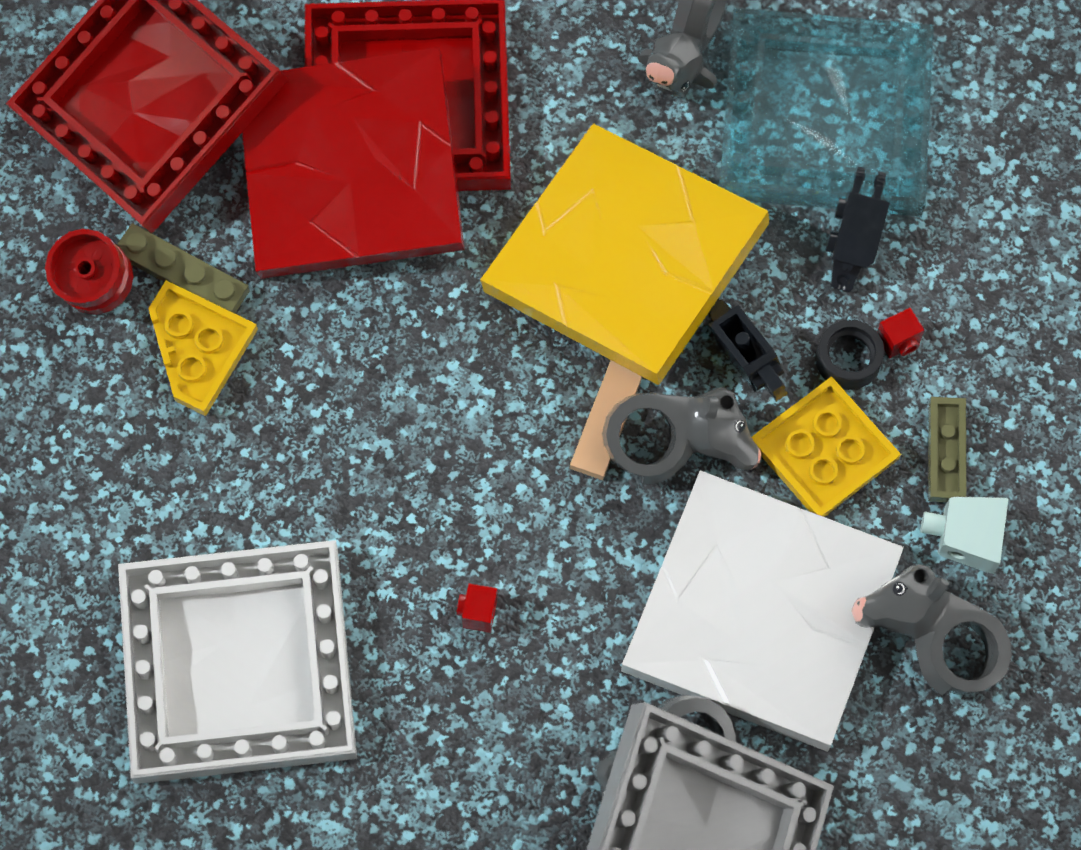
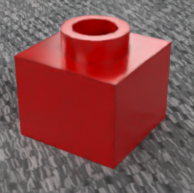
M911 307L881 321L877 330L889 359L898 354L906 356L914 352L920 346L919 344L925 331Z
M468 584L467 594H460L456 612V615L462 616L463 628L488 633L492 632L498 601L497 588Z

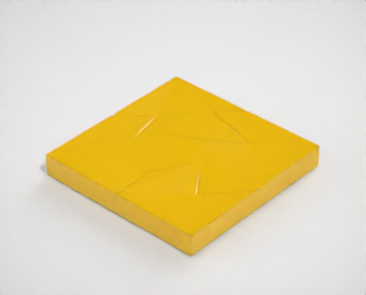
M593 123L480 281L483 291L647 380L660 385L769 225V212Z

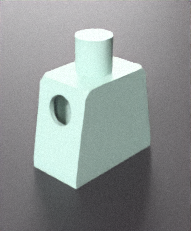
M951 497L945 506L943 515L930 512L923 513L920 533L940 536L938 550L940 556L994 574L1001 560L1008 498Z

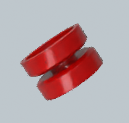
M79 229L68 232L54 243L48 252L45 264L47 282L54 293L81 313L97 315L110 312L122 304L131 291L134 278L131 261L125 252L110 238L96 230Z

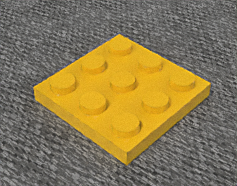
M832 376L752 436L753 441L761 450L762 458L809 512L822 517L828 515L898 461L901 456L900 452Z

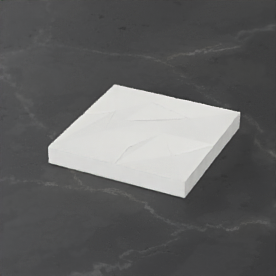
M700 471L623 660L621 672L680 695L708 698L724 708L729 714L828 752L874 627H861L855 622L851 611L853 604L858 598L868 596L883 584L892 580L904 547Z
M336 540L118 564L131 779L135 784L357 759Z

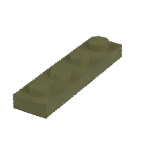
M133 223L117 244L125 252L133 266L163 282L167 280L230 312L236 313L250 292L249 286Z

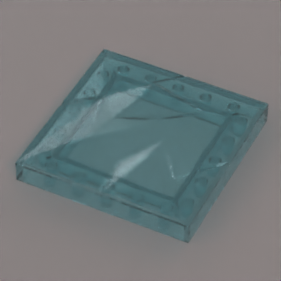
M734 8L731 24L719 186L750 202L836 209L839 197L845 199L846 193L851 190L856 169L860 166L865 168L866 175L859 194L871 197L875 176H877L878 172L886 173L881 200L890 202L887 214L922 217L926 204L934 25Z

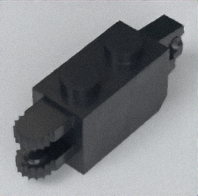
M860 166L856 169L851 190L846 193L845 199L839 197L834 218L840 219L836 232L830 231L825 251L831 252L829 260L833 261L830 287L849 292L852 290L861 268H866L875 262L890 205L889 201L881 200L886 173L878 172L877 176H875L871 197L859 194L866 175L865 168Z
M718 298L708 313L711 318L709 325L718 346L754 393L765 387L777 402L786 396L788 392L785 389L784 383L779 378V376L784 374V371L776 353L739 305L731 309L723 299L720 300Z

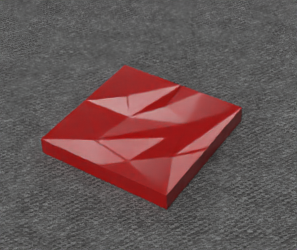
M98 0L6 104L138 223L153 233L289 79L280 69L198 0Z
M419 0L305 4V67L439 47L443 58L458 191L511 190L505 0Z
M439 47L281 70L289 80L242 132L255 272L260 279L465 250L443 58Z

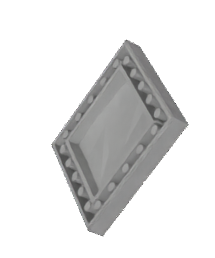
M649 703L632 704L587 850H816L834 786Z

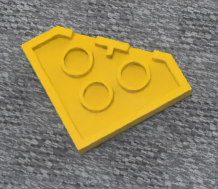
M166 280L148 310L173 397L176 402L206 416L258 331L257 324Z

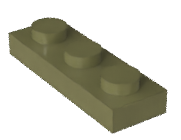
M930 397L928 419V501L948 502L951 497H966V398Z

